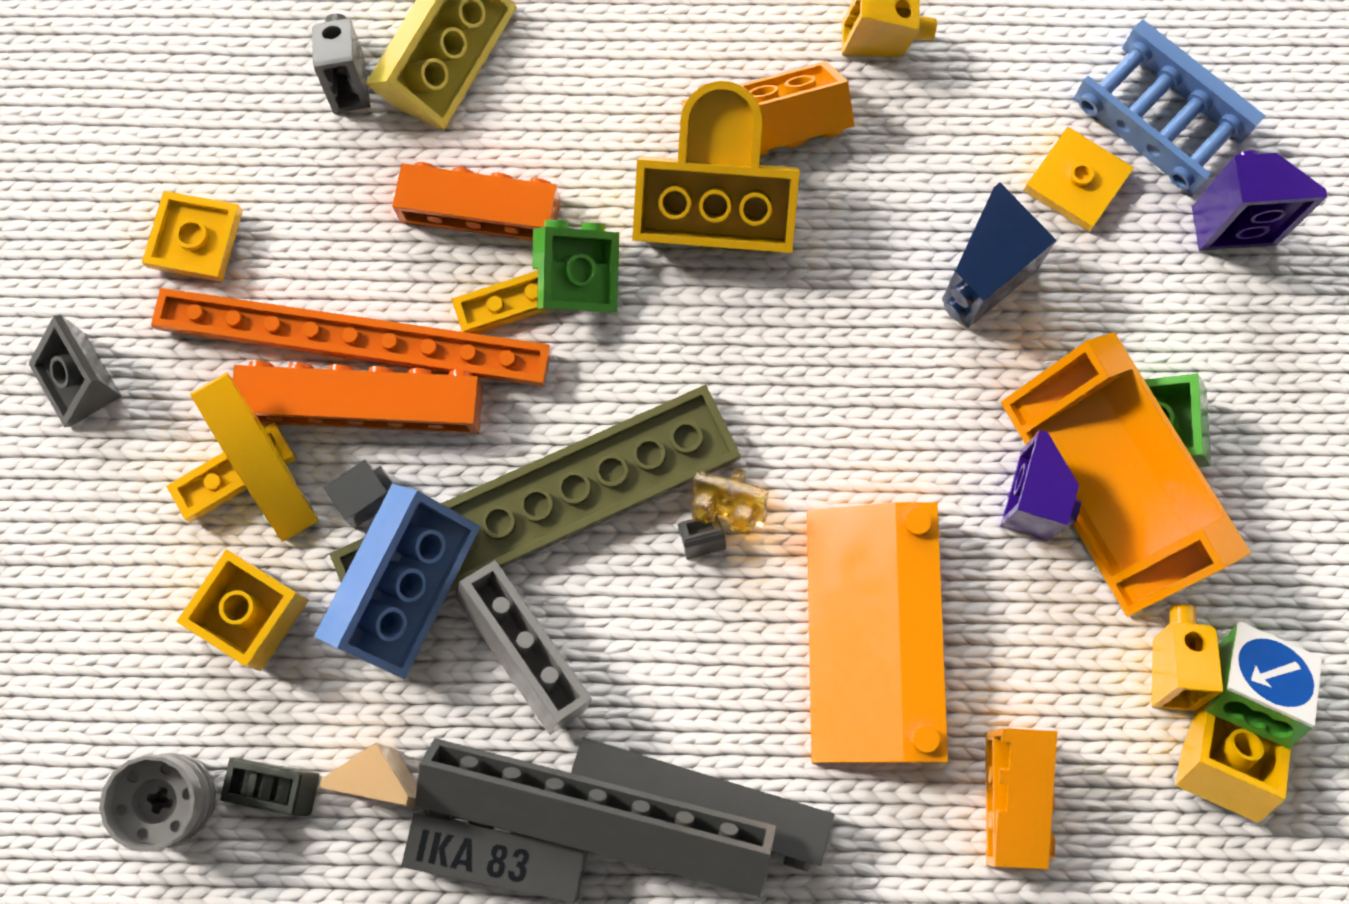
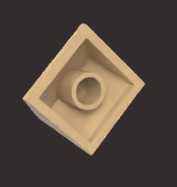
M374 743L323 777L319 788L420 808L415 806L417 782L396 749L379 743Z

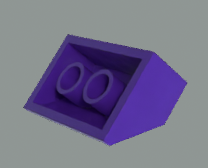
M1257 150L1240 152L1230 160L1192 206L1198 249L1201 251L1277 246L1327 198V191L1278 153L1260 154Z

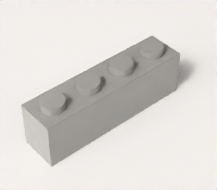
M494 560L459 581L456 599L548 734H553L583 714L592 698L497 561Z

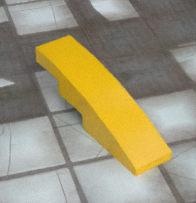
M228 372L192 391L190 396L280 540L283 542L317 523L319 520L316 512L296 484L294 475L274 447L272 438Z

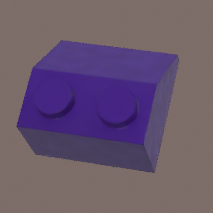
M1039 430L1021 450L1000 524L1001 527L1049 541L1059 532H1064L1069 523L1074 524L1081 508V500L1076 499L1079 484L1048 432Z

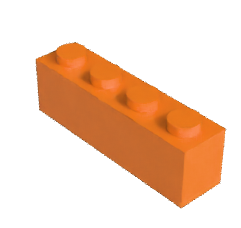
M417 162L414 165L401 164L392 207L401 223L533 241V229L544 227L545 220H557L560 198L557 185L551 184V182L542 178H531L527 181L513 179V177L505 173L496 172L491 175L476 174L472 170L463 167L447 170L437 168L430 163Z

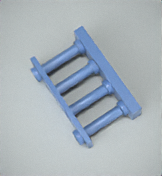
M1142 19L1132 29L1122 47V50L1128 55L1100 84L1087 75L1073 99L1079 103L1080 108L1086 114L1095 116L1167 174L1175 186L1185 189L1191 195H1194L1211 175L1210 172L1203 168L1208 160L1230 137L1235 138L1242 144L1266 115ZM1138 65H1143L1158 79L1129 108L1111 93ZM1170 88L1187 100L1188 103L1158 132L1142 117ZM1199 113H1203L1219 127L1190 157L1173 144L1172 141Z

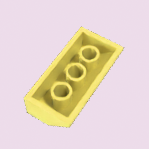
M416 0L365 84L394 108L436 128L445 129L517 6L510 0Z

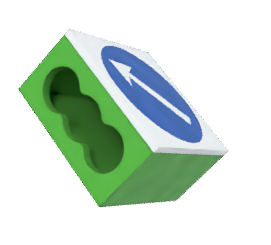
M1239 621L1218 645L1223 692L1207 702L1206 712L1290 749L1315 726L1322 657Z

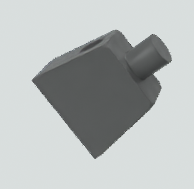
M339 13L330 14L325 18V22L316 23L312 26L313 68L333 113L369 108L371 105L368 86L365 84L367 82L365 60L352 21ZM346 66L347 78H342L338 75L339 67Z

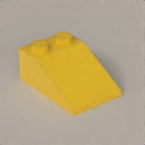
M1206 703L1194 713L1181 750L1175 786L1259 823L1286 798L1291 748H1285L1206 712Z

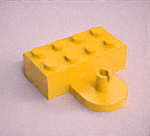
M714 81L701 86L690 95L682 109L678 159L640 156L637 159L632 241L785 253L793 252L800 170L797 167L759 165L763 124L762 113L757 100L746 88L730 81Z

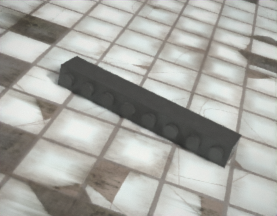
M434 738L419 763L415 799L416 807L473 821L481 825L515 832L523 836L553 842L564 847L591 852L606 858L644 866L652 870L686 877L694 881L724 887L739 893L761 896L776 830L775 825Z

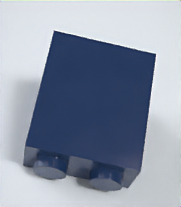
M1001 182L994 186L941 299L944 302L947 313L955 321H962L967 328L972 326L1038 271L1057 241Z

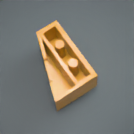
M1001 728L985 732L986 865L1049 869V860H1053L1055 855V839L1051 832L1052 813L1054 811L1057 731Z

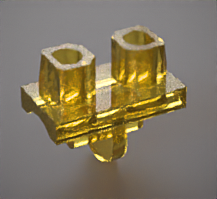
M735 469L731 479L698 471L693 480L692 518L695 521L708 524L713 522L716 514L728 517V526L734 532L748 535L755 525L763 527L767 520L766 505L769 490L745 483L746 471L742 469Z

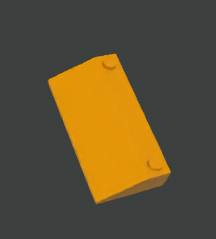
M1115 332L1085 341L1000 402L1025 445L1039 430L1048 432L1079 484L1076 499L1081 500L1079 515L1076 522L1072 525L1127 617L1251 554Z
M893 502L807 511L811 763L948 762L938 502Z

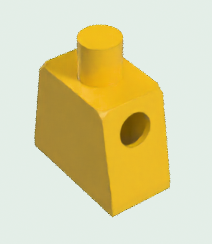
M853 0L842 21V55L904 56L914 39L933 41L937 29V20L933 17L920 16V0Z
M1176 604L1169 607L1170 624L1157 634L1153 640L1151 707L1196 711L1223 692L1217 633L1213 626L1197 624L1195 606Z

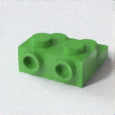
M545 220L544 227L533 229L532 269L538 270L537 309L617 312L619 232L605 231V224L582 223L581 229L568 228L569 222L563 220Z

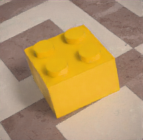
M226 549L176 622L245 667L262 671L309 600L244 558Z

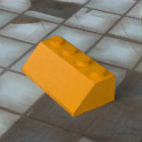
M827 61L739 84L755 97L761 109L763 124L760 157L768 154L770 149L781 146L788 148L798 147L805 144L807 139L818 136L825 138L835 137L842 134L843 129L855 126L848 81ZM687 99L681 100L682 108L684 107Z

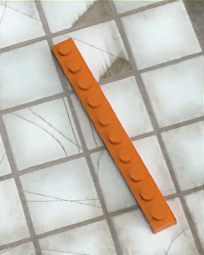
M160 288L151 321V326L159 331L410 368H424L449 373L451 370H465L473 373V376H478V378L545 387L551 355V346L549 344Z

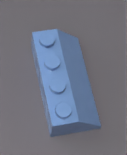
M392 483L314 637L400 678L406 679L481 526L418 490Z

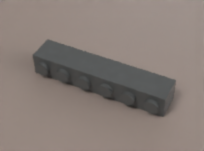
M581 738L571 773L775 825L776 830L771 851L785 855L784 865L807 872L809 871L810 864L822 865L835 813L588 738Z

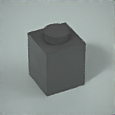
M363 460L323 488L343 519L353 528H356L377 514L393 482L381 465L374 469L366 460Z

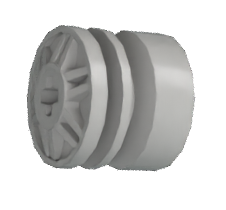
M178 753L144 755L126 761L112 772L102 789L99 810L103 826L115 842L129 850L149 852L188 840L202 830L214 811L216 791L211 774L200 761L191 756ZM162 792H167L166 797L172 800L171 806L165 807L166 801L160 799Z

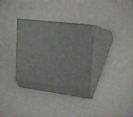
M714 513L677 524L686 559L726 549L724 531L717 514Z

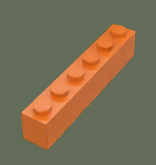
M250 361L249 366L234 365L232 380L262 424L275 422L279 425L479 434L483 386L478 376H473V373L469 371L451 370L449 375L433 374L428 369L412 368L409 369V373L393 372L390 368L382 366L369 367V371H354L352 367L341 364L330 365L329 369H314L312 365L294 362L290 363L289 367H274L272 363L265 361Z

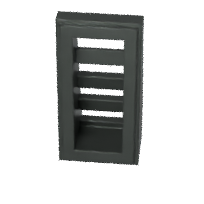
M230 757L220 801L290 816H310L317 791L319 773ZM245 770H249L250 775L246 793L242 795L240 793ZM264 773L266 774L264 780L261 798H259L257 796L260 788L262 774ZM283 777L278 801H275L279 778Z

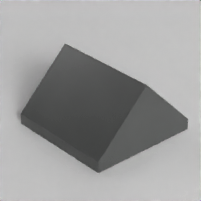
M62 315L53 316L28 364L65 428L75 425L120 398L121 394L87 335Z

